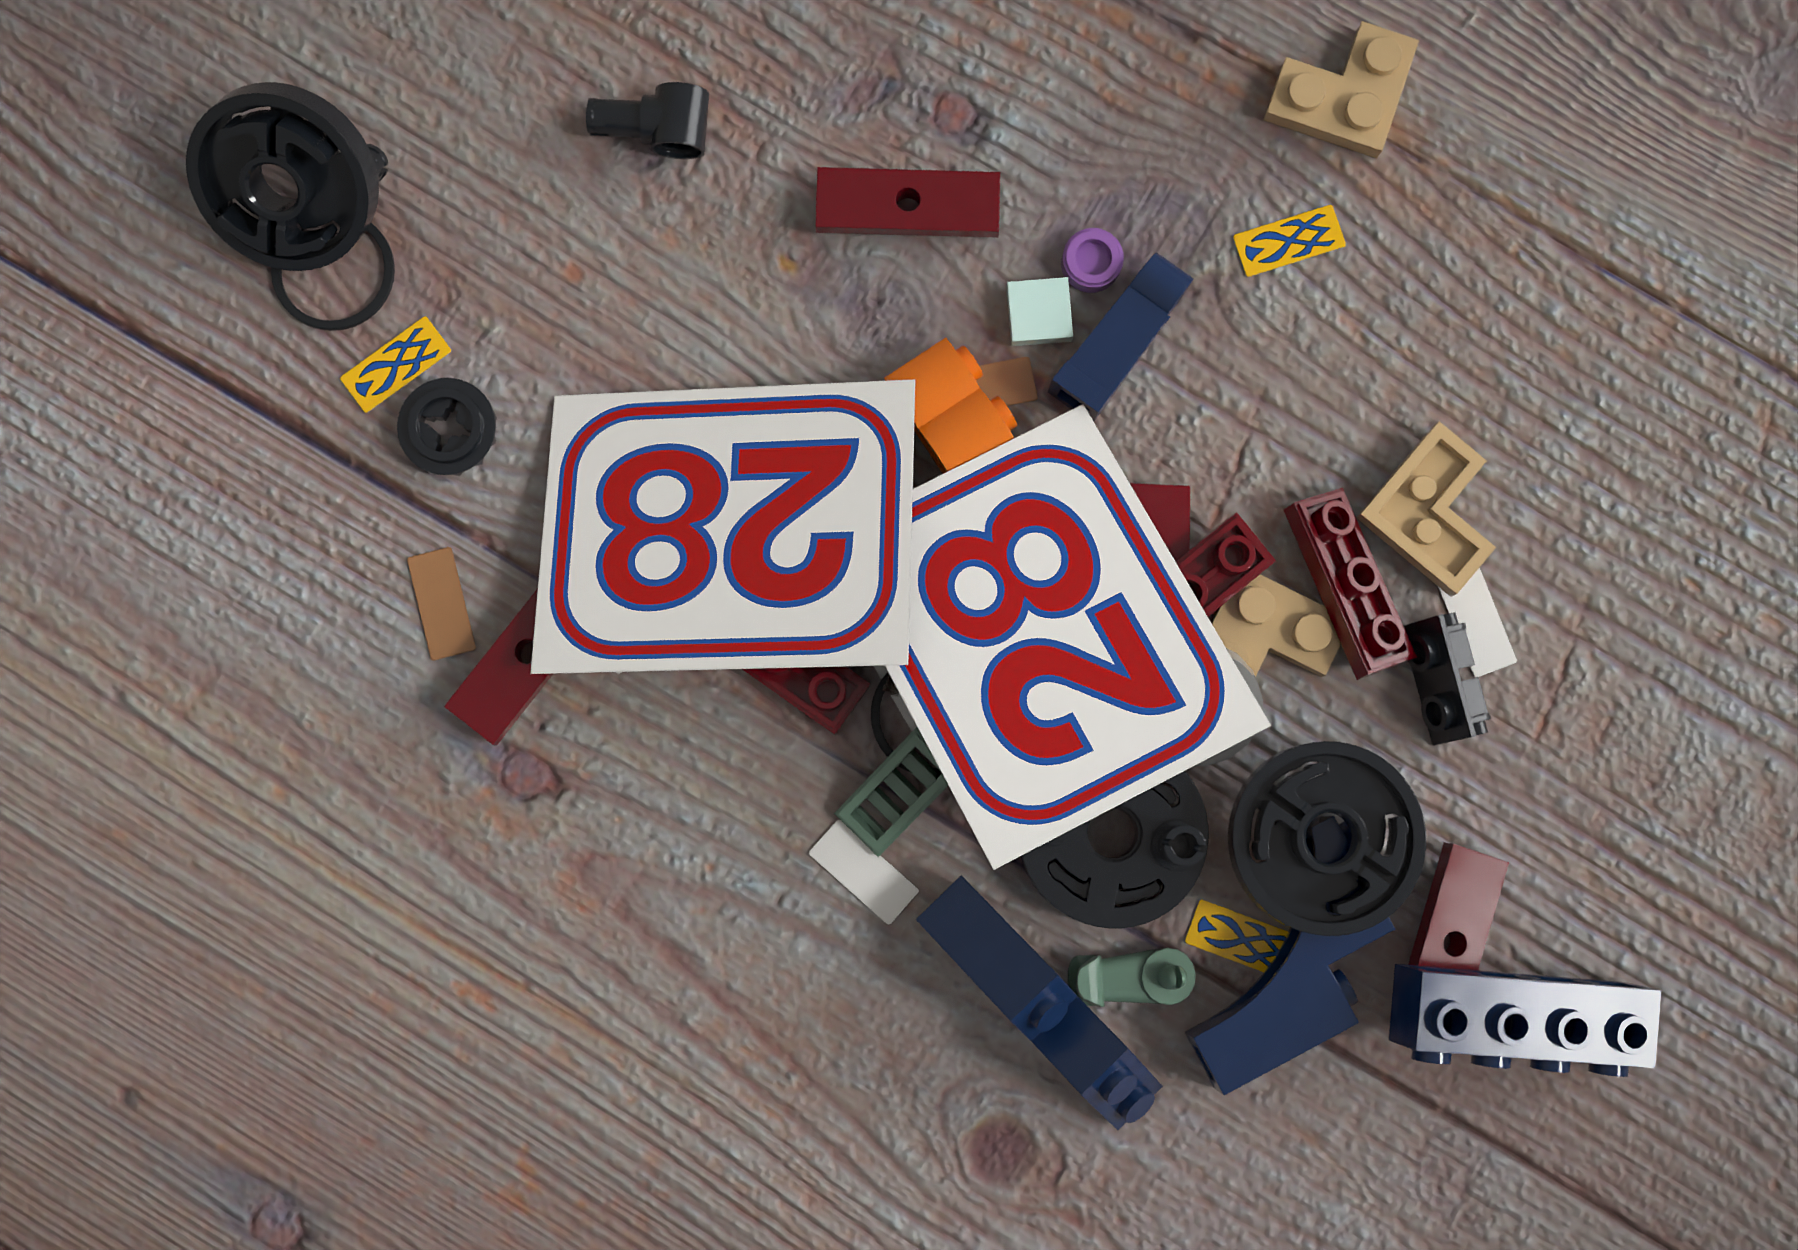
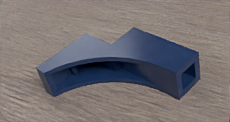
M1320 816L1309 824L1306 832V844L1310 853L1320 862L1326 864L1335 863L1347 854L1351 845V832L1345 821L1338 824L1335 816ZM1357 880L1359 885L1353 891L1339 899L1327 902V912L1331 915H1339L1330 911V904L1339 902L1357 892L1361 888L1362 882ZM1388 917L1379 924L1361 932L1341 936H1321L1290 928L1285 941L1273 961L1243 995L1219 1013L1185 1031L1213 1087L1225 1096L1358 1024L1359 1021L1351 1006L1358 1003L1354 989L1340 969L1332 972L1328 965L1395 930L1390 918Z
M962 875L916 918V921L999 1010L1117 1130L1126 1122L1132 1123L1137 1121L1149 1111L1155 1100L1154 1095L1163 1087L1160 1082Z

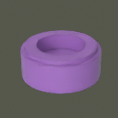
M1087 228L1078 231L1065 245L1061 258L1063 275L1068 277L1070 285L1080 291L1087 293L1103 291L1109 288L1120 274L1124 261L1123 250L1119 241L1111 233L1103 229Z

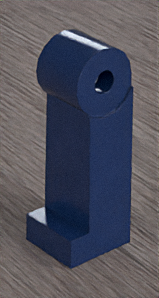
M1156 252L1070 360H1067L1053 377L1048 393L1070 409L1083 404L1094 422L1167 323L1170 313L1183 297L1194 278Z

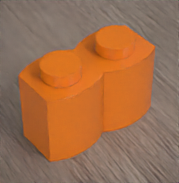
M946 337L884 377V381L915 379L914 432L942 474L1014 439L1011 430L1018 426L1005 402L998 395L989 400L979 387L977 380L983 377V373L970 351L964 345L955 350Z

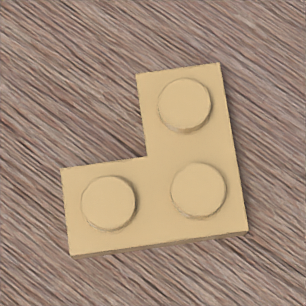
M1362 21L1356 30L1342 75L1286 57L1278 74L1263 120L1377 159L1383 151L1419 40Z
M1439 421L1426 433L1356 518L1452 597L1459 593L1496 548L1448 508L1487 460Z
M1261 574L1218 608L1211 620L1224 646L1238 653L1253 670L1255 677L1268 651L1323 677L1327 674L1341 645L1325 606Z

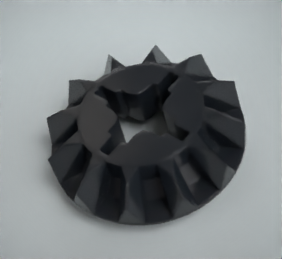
M456 378L434 379L416 388L404 401L397 421L398 439L406 456L419 468L433 475L460 476L464 471L474 466L482 465L489 449L496 443L497 416L487 397L474 385ZM455 409L457 412L456 422L469 432L470 436L463 434L461 437L451 436L447 444H444L442 448V445H440L441 435L429 424L425 423V420L432 422L436 420L446 421L450 412L453 413Z

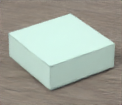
M1068 277L1007 282L1006 293L1011 346L1072 342L1073 327Z

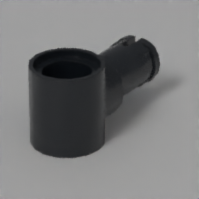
M667 82L656 86L655 95H643L641 101L589 98L586 107V128L590 136L640 138L643 144L651 145V150L654 153L674 159L700 158L704 156L709 92L700 86L689 83Z

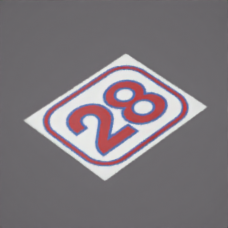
M915 379L554 396L531 674L908 665Z
M1083 404L913 489L908 665H887L885 667L993 870L1271 726Z

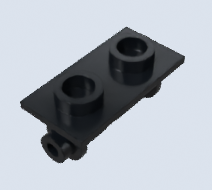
M1456 612L1404 625V629L1417 656L1408 662L1412 668L1422 705V717L1428 727L1432 746L1488 733L1485 720L1491 719V715L1486 707L1479 677L1461 681L1458 670L1475 665L1465 630L1467 629L1466 624H1459Z

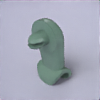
M1157 948L1101 959V955H1077L1072 958L1069 964L1067 982L1068 986L1087 1006L1104 1007V1002L1173 1005L1182 1002L1190 995L1195 986L1196 973L1193 963L1183 952L1178 949Z

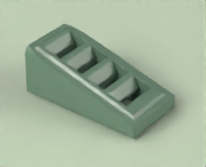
M918 727L908 735L834 813L877 857L949 786L943 774L939 775L915 751L916 748L919 749L940 770ZM901 763L928 788L923 794L896 769ZM883 781L909 806L905 812L878 787ZM866 799L893 824L887 831L861 806Z

